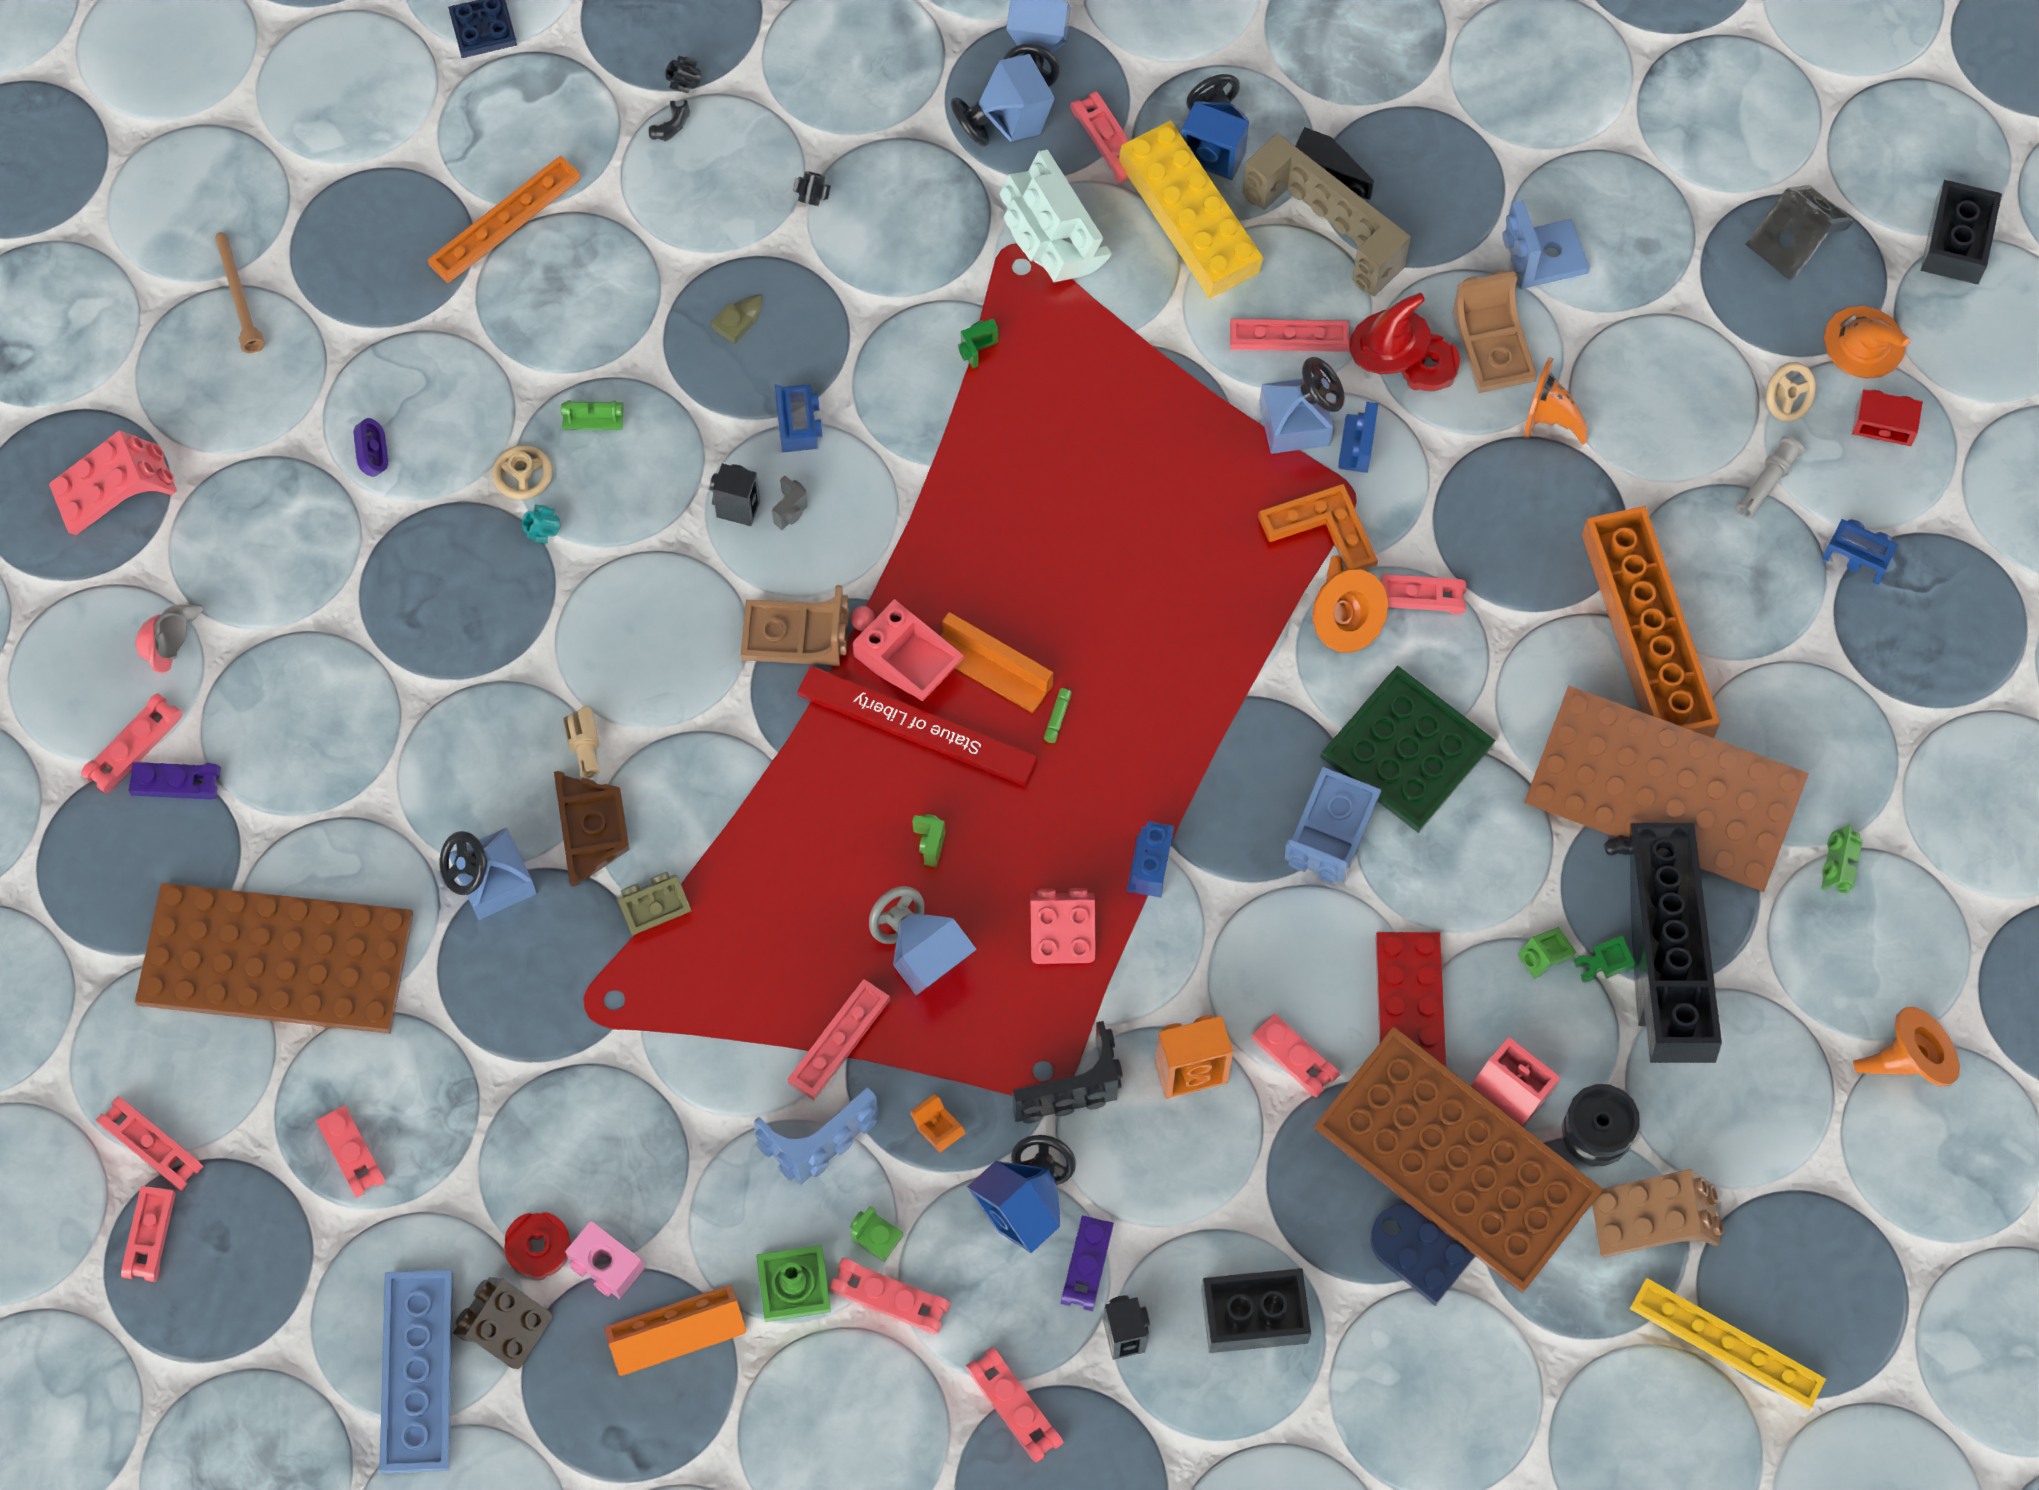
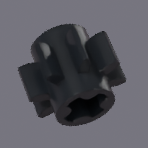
M678 56L677 60H672L667 65L665 71L666 79L671 81L669 88L689 93V88L695 89L701 80V71L696 68L697 61Z
M805 171L803 177L796 178L793 192L799 193L798 201L819 206L820 199H828L831 185L825 184L826 176Z

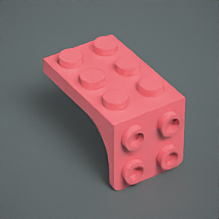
M119 430L50 482V489L68 533L78 535L120 502L135 494L147 491H158L168 495L176 493L175 479L167 468L163 458L164 452L161 447L156 443H151L136 435H130Z

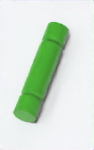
M1061 688L1047 726L1048 729L1044 735V740L1049 743L1056 742L1072 694L1068 689Z

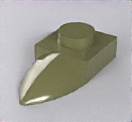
M750 296L738 301L734 305L729 303L711 322L712 329L735 344L757 320L762 307V296Z

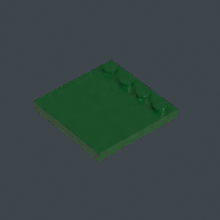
M1397 665L1322 751L1320 757L1341 774L1381 789L1377 802L1419 833L1490 750L1496 740Z

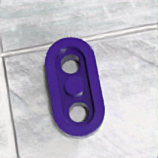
M366 418L358 423L353 430L356 460L363 473L376 477L388 467L385 432L376 420Z

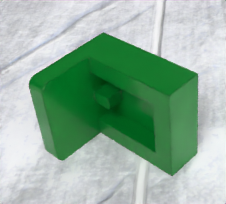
M994 319L985 322L978 321L971 325L970 328L961 331V343L958 344V350L964 361L968 360L972 368L978 367V350L998 343V327Z

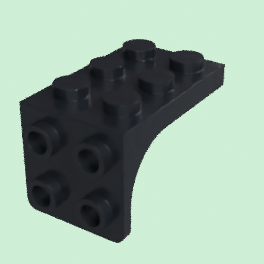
M1104 1021L1096 1023L1095 1041L1099 1060L1095 1066L1078 1076L1014 1089L1013 1114L1015 1122L1034 1123L1040 1121L1042 1116L1055 1114L1058 1117L1066 1116L1073 1113L1074 1109L1087 1107L1089 1110L1098 1109L1105 1106L1106 1102L1117 1100V1090L1122 1088L1121 1078H1123L1119 1059L1113 1060L1114 1036L1111 1028H1105Z

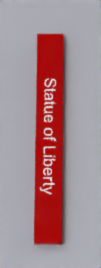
M811 665L797 691L798 696L1024 787L1037 762L1036 755Z

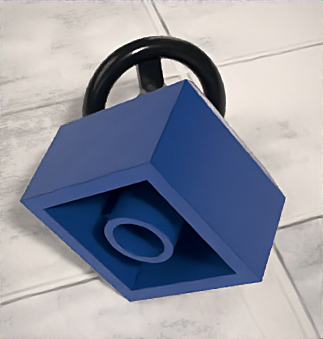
M1219 74L1203 80L1188 94L1186 105L1190 113L1182 127L1181 136L1205 171L1233 181L1246 154L1249 120L1240 109L1230 103L1239 93L1240 81L1234 75ZM1227 83H1230L1232 87L1227 94H1225L1223 88L1227 85ZM1214 85L1213 88H1210V89L1207 90L1205 93L1200 94L1202 91H1204V90L1207 89L1208 87Z
M1032 1135L1020 1140L1012 1150V1163L995 1161L967 1186L998 1233L1030 1253L1037 1249L1060 1227V1207L1056 1186L1068 1181L1076 1169V1159L1072 1150L1061 1140L1047 1135ZM1039 1145V1153L1034 1158L1021 1161L1022 1152L1026 1148ZM1049 1146L1055 1148L1064 1156L1066 1167L1054 1161L1052 1155L1049 1154Z

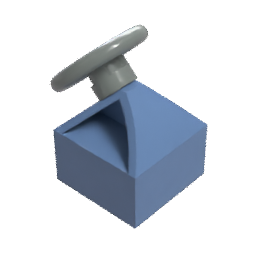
M901 886L887 891L877 900L870 913L869 929L877 941L884 944L896 943L893 966L914 994L918 995L972 954L976 948L953 918L924 915L925 906L921 894L914 888ZM902 896L897 906H894L888 912L881 913L891 900ZM912 900L915 903L914 913L908 908ZM888 923L897 933L884 934L880 931L879 924Z

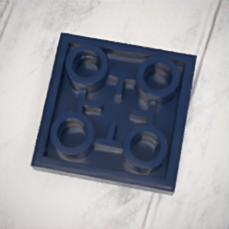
M475 0L448 7L461 58L517 46L505 0Z

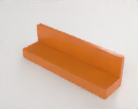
M949 612L942 621L943 633L940 637L964 655V659L955 668L1027 711L1035 712L1053 686V672Z
M731 1284L604 1327L620 1376L746 1333L743 1318Z

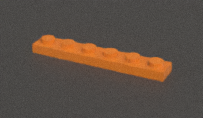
M560 155L428 258L429 266L449 284L581 179L580 173Z

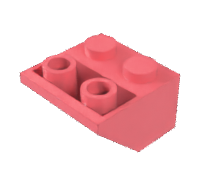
M1508 1037L1488 1060L1471 1087L1524 1127L1554 1092L1560 1076Z

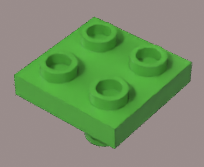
M822 1245L756 1255L765 1322L831 1312Z

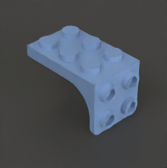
M1322 767L1292 839H1288L1285 845L1284 860L1288 861V865L1296 870L1306 872L1309 869L1319 873L1318 877L1326 882L1336 883V881L1344 883L1381 794V789Z
M867 1087L816 1133L801 1139H789L778 1135L758 1117L754 1121L756 1130L754 1135L758 1139L756 1145L765 1156L769 1158L773 1155L780 1163L778 1168L788 1180L791 1181L795 1178L802 1185L812 1175L817 1177L823 1173L829 1165L828 1161L833 1156L844 1154L852 1146V1140L860 1132L865 1134L877 1123L876 1118L878 1117L877 1098Z

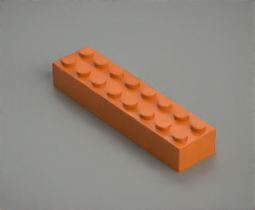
M1646 506L1587 518L1582 538L1641 712L1714 738L1720 726V720Z

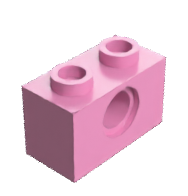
M592 1221L588 1223L565 1251L570 1261L568 1266L581 1277H584L585 1274L589 1275L595 1280L593 1285L607 1297L612 1293L620 1299L645 1269L641 1258ZM601 1257L612 1259L610 1265L603 1269L595 1267V1262Z

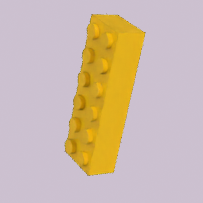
M1171 120L1121 145L1119 163L1209 299L1260 273L1263 256Z

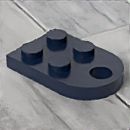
M1395 1205L1387 1208L1377 1217L1371 1231V1247L1377 1259L1435 1306L1475 1258L1473 1253L1442 1231L1411 1205ZM1388 1220L1395 1221L1400 1227V1232L1394 1236L1387 1235L1382 1229V1224Z

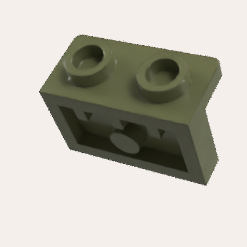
M664 872L650 878L652 884L640 888L638 884L621 890L622 896L616 898L618 905H620L632 936L691 912L677 875L669 876L668 872Z

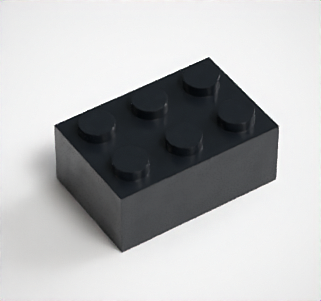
M1944 179L1935 200L1920 271L1978 285L1987 268L2002 193Z
M1303 1268L1203 1278L1201 1293L1209 1353L1309 1343L1311 1326Z

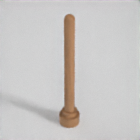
M219 232L216 234L215 239L242 328L239 336L240 346L245 353H255L264 348V338L262 332L253 326L227 235Z

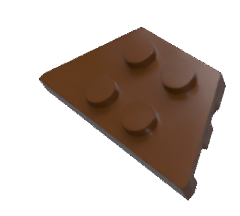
M555 771L554 777L569 882L571 887H574L630 850L622 795L619 787L608 784L600 785L594 780L583 777L580 780L565 776L564 772Z

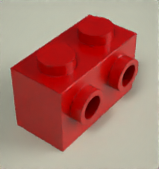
M1863 389L1856 405L1852 435L1911 447L1918 434L1923 401L1914 400L1909 396H1894L1879 390Z

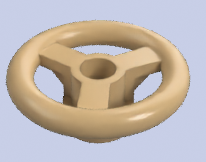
M1791 362L1782 365L1774 372L1766 390L1767 405L1774 417L1785 422L1795 421L1805 415L1810 409L1816 393V383L1811 370L1801 363ZM1797 371L1803 375L1806 381L1799 384L1792 383L1790 379L1786 378L1785 374ZM1806 392L1802 405L1797 410L1791 412L1793 401L1798 398L1799 394ZM1776 401L1780 402L1781 410L1777 406Z
M529 445L514 446L505 450L496 459L493 465L492 478L495 486L502 494L513 499H529L539 495L549 485L552 478V464L548 456L536 447ZM543 466L542 479L536 486L528 489V479L531 477L532 472ZM520 468H526L523 471H518ZM501 470L511 473L518 480L519 490L512 489L503 482Z

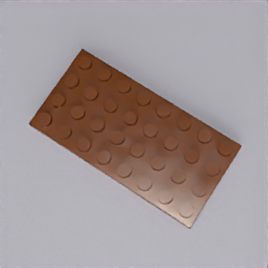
M1568 685L1524 803L1614 837L1623 835L1630 838L1631 823H1694L1701 869L1764 892L1809 773Z
M161 883L135 1003L141 1007L391 1034L414 914L411 909Z
M1394 1026L1313 1127L1320 1135L1442 1231L1473 1253L1476 1258L1522 1294L1603 1190Z

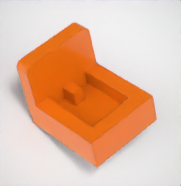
M936 1094L931 1095L910 1112L918 1131L939 1153L966 1134L962 1125L944 1108Z

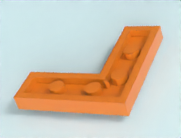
M1344 484L1259 511L1258 518L1269 542L1326 524L1346 569L1366 570L1377 566L1378 559Z

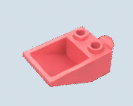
M895 599L876 619L873 611L866 606L857 607L851 613V624L857 630L863 631L853 641L854 657L879 677L922 701L964 659L963 654Z

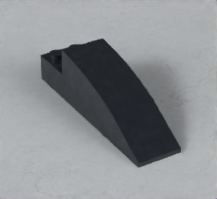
M1631 823L1630 893L1633 960L1635 962V995L1638 1026H1646L1650 1063H1716L1722 1039L1694 823Z

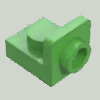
M930 814L914 815L912 821L913 830L915 833L923 834L919 853H923L925 865L937 867L946 834L945 821H941L938 817Z
M1557 927L1533 936L1518 952V956L1533 978L1536 979L1541 977L1549 967L1570 960L1577 952L1561 929Z
M871 1206L868 1207L865 1213L860 1211L850 1225L852 1241L883 1262L887 1260L903 1237L902 1231L876 1215V1209Z

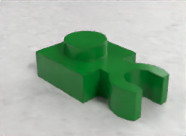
M1623 935L1594 946L1593 952L1595 956L1582 955L1574 960L1576 968L1582 965L1590 967L1588 972L1580 975L1582 982L1592 981L1597 973L1601 971L1605 979L1635 968V962Z

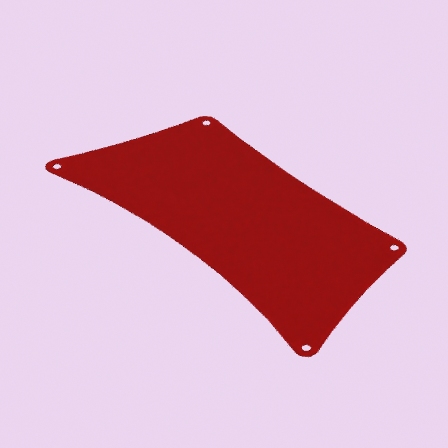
M1017 243L1010 244L1001 249L995 258L979 320L985 322L994 319L998 327V343L978 350V367L972 368L970 363L968 364L945 432L910 519L866 607L873 611L876 619L895 599L939 636L943 633L942 621L950 612L1052 671L1053 686L1035 712L1031 713L954 668L922 701L879 677L854 657L853 641L863 632L856 628L852 629L847 639L846 655L840 656V666L833 665L828 673L1036 755L1037 762L1026 786H1021L811 701L788 740L761 778L681 883L691 912L637 933L627 942L588 986L583 996L584 1009L588 1017L598 1025L613 1030L685 1034L809 1051L862 980L865 979L889 995L890 1001L847 1058L869 1061L961 1082L1013 1096L1014 1089L1073 1077L1109 982L1148 895L1126 891L1137 835L1141 833L1142 826L1146 827L1147 821L1174 826V839L1179 825L1224 735L1303 593L1335 545L1326 524L1269 542L1258 518L1259 511L1344 484L1354 508H1356L1357 499L1353 487L1345 478L1300 450L1271 454L1264 426L1213 393L1159 352L1094 299L1073 279L1053 282L1044 267L1035 261L1030 262L1031 270L1027 274L1017 275L1013 272L1012 264L1018 259H1026L1030 262L1027 255ZM1061 688L1070 690L1072 694L1056 742L1049 743L1044 740V735L1048 729L1047 726ZM930 814L938 817L941 821H945L946 834L937 867L925 865L924 855L919 853L923 834L915 833L913 830L912 821L914 815ZM901 886L914 888L921 894L925 906L924 915L953 918L976 948L972 954L918 995L914 994L893 966L896 943L884 944L877 941L869 929L870 913L877 900L887 891ZM1072 888H1085L1087 893H1093L1095 899V960L1091 963H1034L1031 959L1030 894H1037L1036 890L1055 889L1056 893H1068V890ZM902 896L891 900L881 913L888 912L891 908L897 906ZM912 900L908 908L914 913L915 903ZM879 924V929L884 934L897 933L890 924ZM613 990L620 991L625 997L624 1005L617 1010H610L604 1004L605 995ZM1046 1061L1052 1065L1054 1072L1049 1080L1040 1081L1034 1077L1032 1070L1037 1062Z

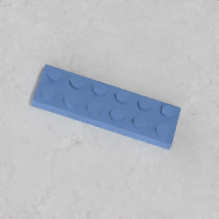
M452 1270L385 1272L379 1465L381 1474L449 1471L453 1318Z

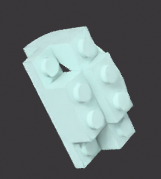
M1048 150L1038 151L1028 171L1009 174L999 193L1003 203L1008 208L1003 218L1006 225L1010 228L1016 243L1027 255L1030 262L1035 261L1044 267L1053 282L1089 275L1099 269L1110 258L1112 253L1107 246L1099 247L1103 240L1101 233ZM1070 237L1073 244H1070L1062 239Z

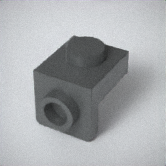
M785 475L780 479L781 492L785 497L772 509L773 523L781 530L789 524L796 523L807 508V492L797 480L791 481Z

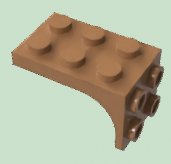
M1499 271L1491 276L1482 278L1470 277L1458 285L1452 314L1478 393L1531 383L1537 379V373L1517 314L1515 301L1517 275L1514 271Z
M836 585L835 597L819 603L746 599L741 660L840 666V656L846 655L847 652L846 627H849L850 619L848 595H843L842 585Z
M1687 1169L1603 1189L1592 1203L1600 1255L1607 1258L1684 1241H1702L1712 1246L1721 1245L1720 1236L1724 1235V1228L1721 1218L1716 1215L1715 1204L1718 1203V1195L1715 1186L1693 1170Z

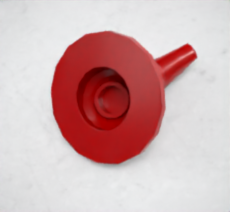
M1422 293L1407 297L1387 310L1370 315L1356 326L1350 337L1349 351L1355 364L1367 372L1380 375L1392 374L1413 367L1425 356L1431 345V330L1426 320L1413 312L1425 301Z

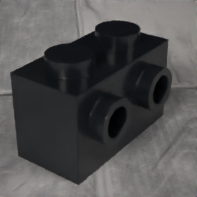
M722 463L718 474H713L709 490L713 491L712 505H715L717 518L752 526L761 501L757 472L747 470L738 464L727 465Z
M1128 1295L1110 1299V1303L1105 1304L1103 1324L1112 1360L1145 1353L1147 1335L1149 1334L1148 1326H1150L1146 1306L1140 1307L1138 1297L1129 1299Z

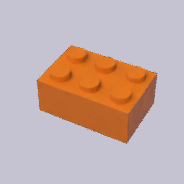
M1205 1015L1197 1018L1194 1023L1183 1026L1181 1023H1174L1165 1026L1162 1029L1163 1031L1158 1032L1155 1066L1165 1099L1228 1083L1233 1049L1222 1016L1213 1018L1212 1015Z

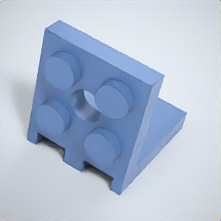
M1524 201L1512 202L1510 213L1506 216L1507 226L1506 230L1502 233L1505 247L1510 250L1513 270L1519 274L1521 289L1588 274L1590 267L1572 219L1533 227ZM1554 248L1560 255L1550 257L1546 255L1544 250Z

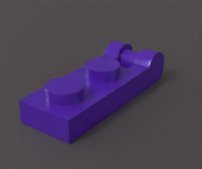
M133 762L128 791L131 796L215 799L218 791L215 783L216 779L220 777L221 767L213 763L187 765ZM196 779H203V784L196 785Z
M1081 1216L1060 1304L1071 1306V1303L1084 1306V1310L1093 1312L1114 1227L1113 1222ZM1076 1284L1088 1286L1087 1293L1076 1291Z

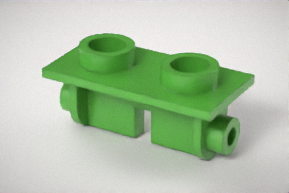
M567 400V402L561 403V415H563L562 430H622L624 402H571V400Z
M1851 824L1833 831L1828 839L1827 846L1829 850L1826 863L1822 869L1823 881L1821 889L1823 890L1835 885L1838 892L1846 894L1850 892V889L1854 888L1857 867L1848 864V861L1852 863L1858 862L1862 839L1858 832L1852 831L1853 825Z

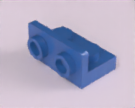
M1366 402L1364 413L1359 412L1358 415L1347 414L1345 416L1338 463L1339 469L1368 473L1378 403Z

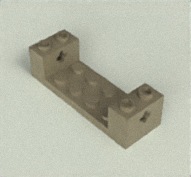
M1276 133L1246 161L1243 194L1251 204H1257L1265 210L1288 189L1294 198L1302 200L1309 205L1317 216L1324 217L1333 224L1339 233L1346 234L1355 241L1359 248H1357L1352 280L1359 289L1367 291L1375 297L1405 268L1411 236L1280 134Z

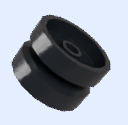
M1594 1084L1583 1088L1573 1098L1562 1123V1138L1568 1151L1579 1161L1591 1166H1607L1619 1161L1628 1152L1640 1127L1639 1111L1634 1100L1624 1090L1610 1084Z

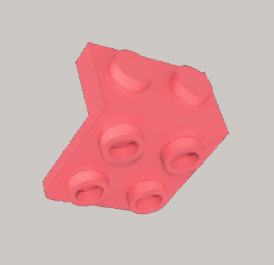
M1072 888L1068 890V893H1056L1055 889L1036 890L1037 894H1030L1032 961L1036 964L1093 962L1095 960L1094 894L1087 893L1085 888Z

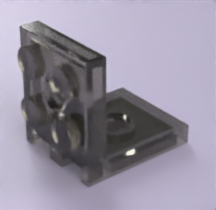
M1811 185L1789 187L1784 191L1745 245L1786 278L1794 280L1828 233L1847 230L1854 220ZM1785 230L1790 231L1794 237L1793 243L1789 247L1784 246L1780 240V236Z

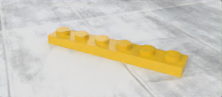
M1648 1278L1645 1279L1630 1307V1310L1807 1410L1812 1408L1826 1381V1378Z

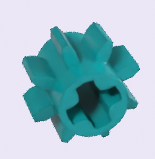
M535 504L534 511H527L524 514L522 529L528 534V539H534V542L548 543V536L554 537L558 534L560 519L554 514L555 509Z

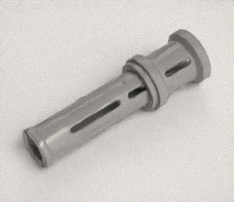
M1791 436L1781 437L1779 440L1780 446L1774 454L1769 455L1765 460L1766 468L1737 505V510L1740 514H1743L1747 509L1748 512L1745 517L1753 518L1755 512L1780 477H1785L1790 473V466L1797 457H1801L1805 452L1803 445Z

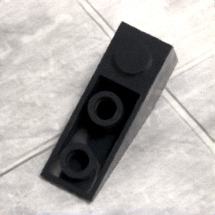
M1304 127L1295 147L1359 197L1370 200L1374 180L1332 137Z

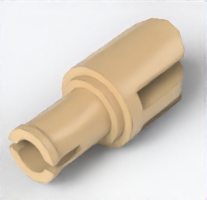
M584 706L569 716H565L563 722L569 750L577 754L580 776L591 778L595 777V774L598 775L600 773L595 749L600 743L592 708Z

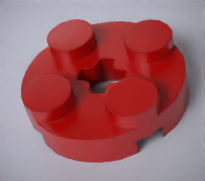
M1431 334V345L1425 356L1413 367L1401 371L1408 386L1413 390L1438 391L1450 387L1454 383L1460 366V356L1457 348L1452 343L1450 345L1448 342L1443 341L1444 337ZM1426 358H1431L1432 362H1437L1434 367H1427L1423 363H1425Z
M530 1212L519 1216L508 1227L504 1239V1251L508 1263L518 1274L539 1281L544 1280L546 1277L558 1272L568 1260L565 1252L571 1245L568 1230L564 1223L551 1213L531 1214ZM543 1238L546 1240L543 1244L544 1250L541 1252L530 1251L532 1249L530 1244L532 1239L539 1241Z

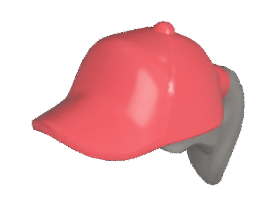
M174 605L165 609L162 615H155L143 623L138 630L135 646L137 653L143 659L150 661L154 671L165 673L171 669L172 661L177 658V651L182 646L186 637V621L196 619L203 611V606Z

